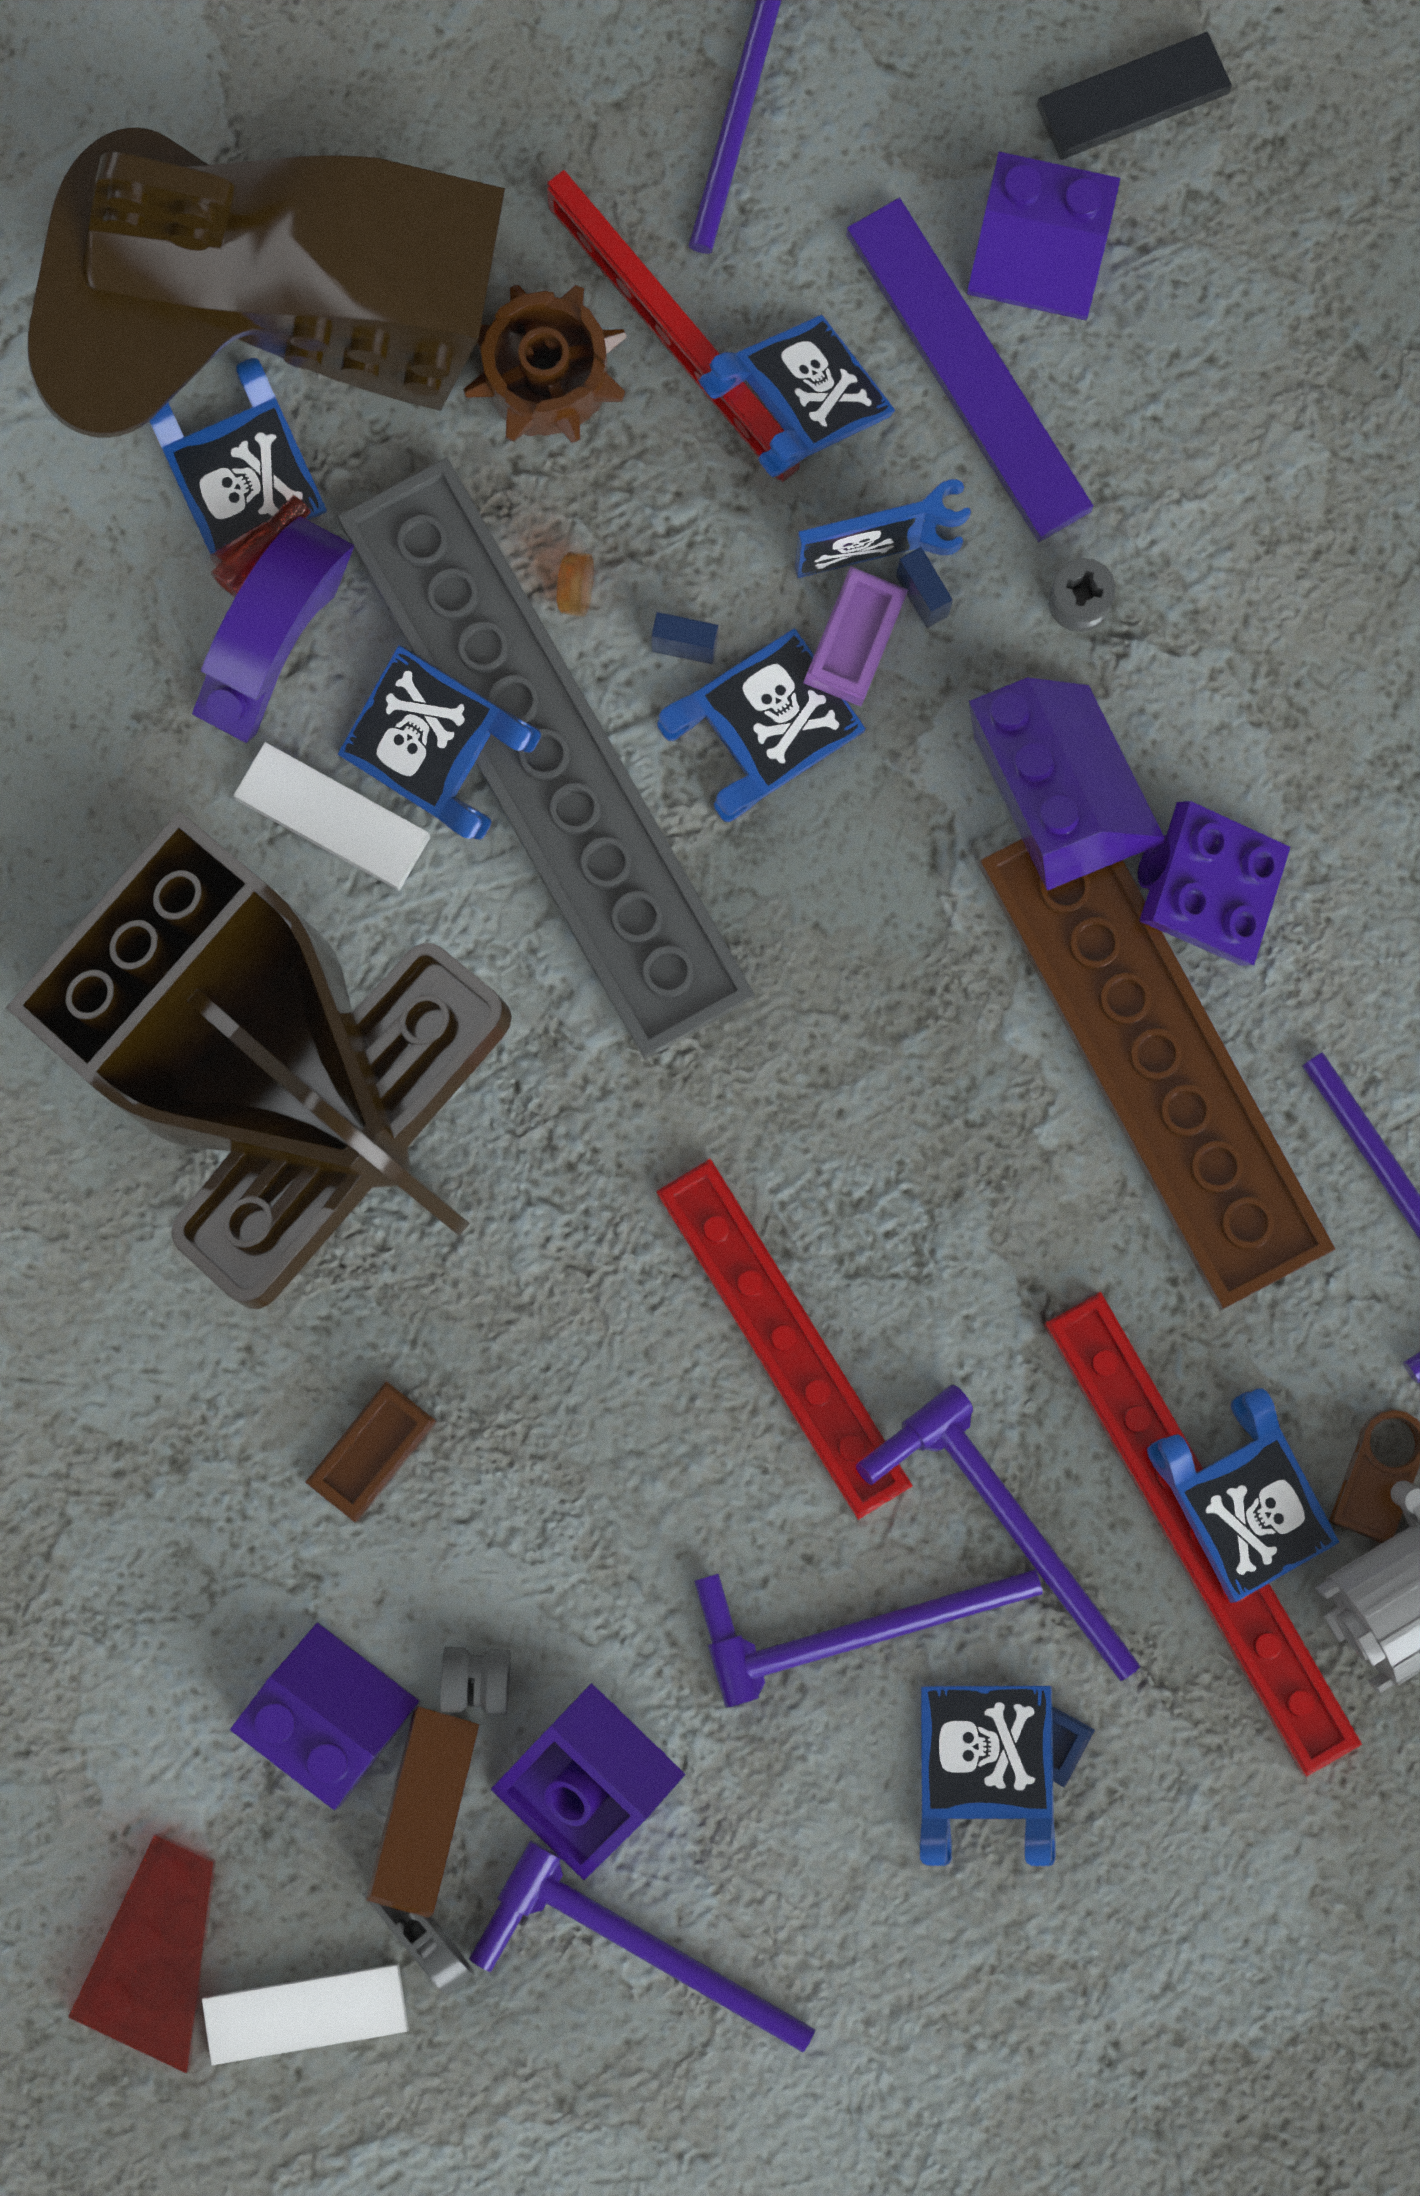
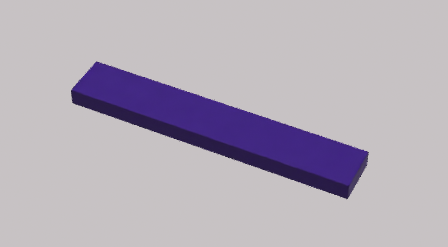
M897 198L847 227V238L1038 543L1091 513L1093 509L1092 502L901 198Z

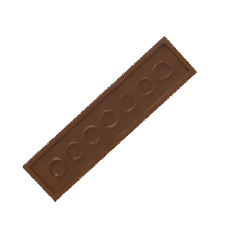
M1022 839L981 859L978 864L981 872L1219 1311L1336 1250L1163 932L1139 921L1145 900L1124 861L1121 860L1046 890Z

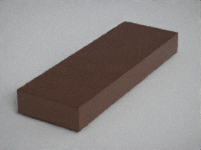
M419 1706L413 1711L366 1896L367 1901L427 1918L434 1914L480 1724Z

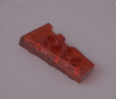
M154 1834L68 2018L186 2074L190 2071L195 2016L198 2010L201 1988L199 1984L204 1944L207 1940L217 1860L164 1835Z

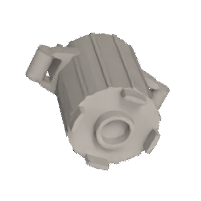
M1408 1481L1397 1482L1391 1489V1498L1395 1504L1400 1506L1410 1527L1326 1577L1325 1582L1315 1587L1317 1592L1326 1599L1332 1597L1336 1605L1334 1609L1323 1616L1337 1641L1341 1642L1346 1639L1355 1653L1363 1661L1368 1659L1370 1664L1375 1666L1379 1672L1378 1675L1368 1680L1370 1686L1379 1693L1391 1686L1402 1684L1420 1672V1488Z

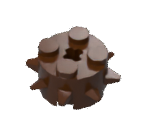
M519 284L510 287V302L499 308L492 324L481 325L479 338L475 346L481 351L484 372L468 384L463 391L466 398L489 397L500 416L506 420L505 437L512 442H515L523 434L528 436H547L563 433L571 443L580 440V425L589 420L595 412L599 411L602 402H622L626 394L608 375L607 354L627 338L624 329L603 330L591 311L583 305L584 288L578 285L573 286L561 298L555 297L554 292L550 291L527 294ZM546 358L548 364L554 367L542 370L540 367L536 368L535 362Z

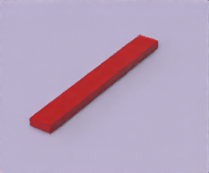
M1099 1292L1043 1324L1302 1776L1307 1777L1361 1746V1741L1271 1585L1268 1583L1239 1601L1230 1603L1171 1487L1150 1461L1147 1454L1148 1447L1161 1438L1180 1435L1185 1439L1190 1449L1195 1471L1198 1472L1203 1468L1103 1294Z

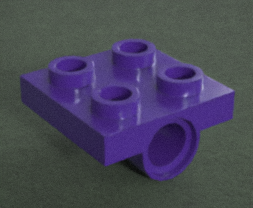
M1192 801L1177 802L1167 834L1164 835L1165 843L1144 851L1139 862L1137 871L1138 883L1142 888L1149 890L1139 921L1237 965H1254L1291 847Z

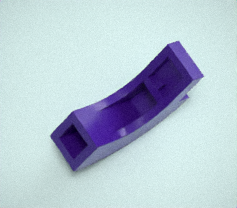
M301 516L289 524L275 538L244 581L213 639L201 668V672L205 673L206 677L192 715L245 743H248L257 734L277 679L293 646L316 613L335 597L355 546L354 544Z

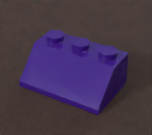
M1027 677L969 701L974 739L1046 890L1165 843L1164 835L1089 685Z

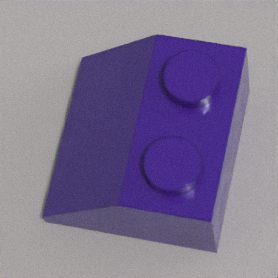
M999 151L967 295L1087 321L1121 178Z
M317 1622L264 1683L230 1728V1731L331 1809L336 1810L343 1805L419 1704L420 1700Z
M591 1683L490 1790L584 1881L651 1815L686 1774Z

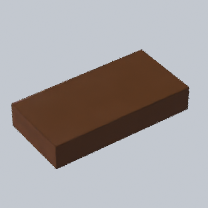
M385 1381L305 1483L357 1523L436 1425L437 1421L394 1386Z

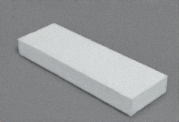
M266 742L233 795L235 800L398 891H400L430 839V834L427 831Z
M399 1963L210 1995L202 1998L211 2066L404 2033L409 2030Z

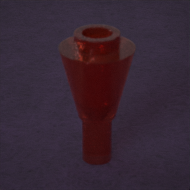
M292 495L267 523L262 522L211 553L209 556L216 565L210 572L214 580L235 598L251 570L275 538L299 516L306 518L311 513L308 506L297 496Z

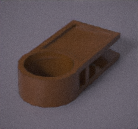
M1391 1410L1375 1414L1364 1423L1359 1432L1355 1450L1329 1517V1523L1379 1543H1384L1395 1535L1403 1512L1400 1506L1392 1501L1391 1489L1399 1481H1408L1413 1484L1420 1467V1422L1417 1418L1407 1412ZM1391 1418L1398 1419L1406 1424L1413 1433L1415 1441L1414 1453L1407 1463L1398 1467H1387L1379 1462L1373 1455L1370 1446L1371 1432L1375 1426L1383 1420Z

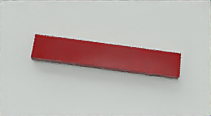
M565 170L547 182L550 211L758 458L762 453L770 450L769 443L775 435L783 432L784 429L744 382L716 399L711 398L700 385L699 379L702 375L712 371L710 363L714 357L719 355V352ZM800 462L775 478L778 481L784 482L799 470Z
M711 1158L657 1190L656 1194L856 1519L863 1518L913 1487L900 1464L873 1485L868 1484L859 1474L856 1464L882 1445L885 1440Z

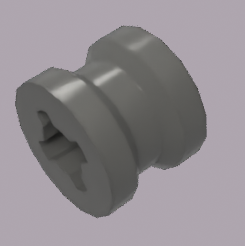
M1080 558L1069 561L1059 570L1050 590L1048 605L1053 618L1059 625L1070 631L1084 632L1096 628L1106 618L1115 598L1116 584L1113 575L1104 564L1094 559ZM1089 588L1092 590L1094 597H1092V594L1089 592Z

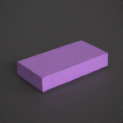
M850 566L803 683L861 707L908 589Z

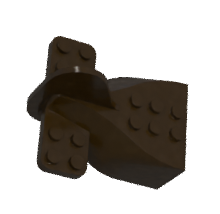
M139 127L124 128L110 132L90 144L77 157L64 176L53 203L28 331V363L37 393L51 414L71 430L98 438L122 436L148 423L223 347L238 339L283 358L291 366L311 370L372 393L441 411L479 338L505 188L377 157L317 155L209 165L159 132Z
M181 811L176 813L6 1007L7 1010L94 1089L157 1136L186 1147L231 1151L202 1188L178 1214L173 1222L171 1233L173 1243L181 1253L230 1298L248 1309H260L272 1303L372 1188L399 1186L459 1236L470 1224L410 1171L408 1146L505 1036L510 1028L512 1018L509 1006L493 989L442 947L434 943H422L409 950L352 1012L342 967L328 941L270 886Z

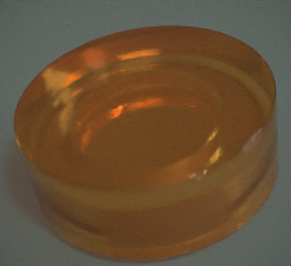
M568 551L563 556L557 582V606L561 614L586 616L590 606L594 579L592 554Z

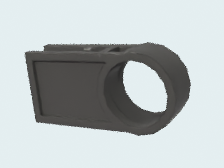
M368 1890L363 1894L365 1898L367 1896ZM368 1901L423 1971L443 1993L449 1996L474 1974L464 1955L432 1916L427 1918Z

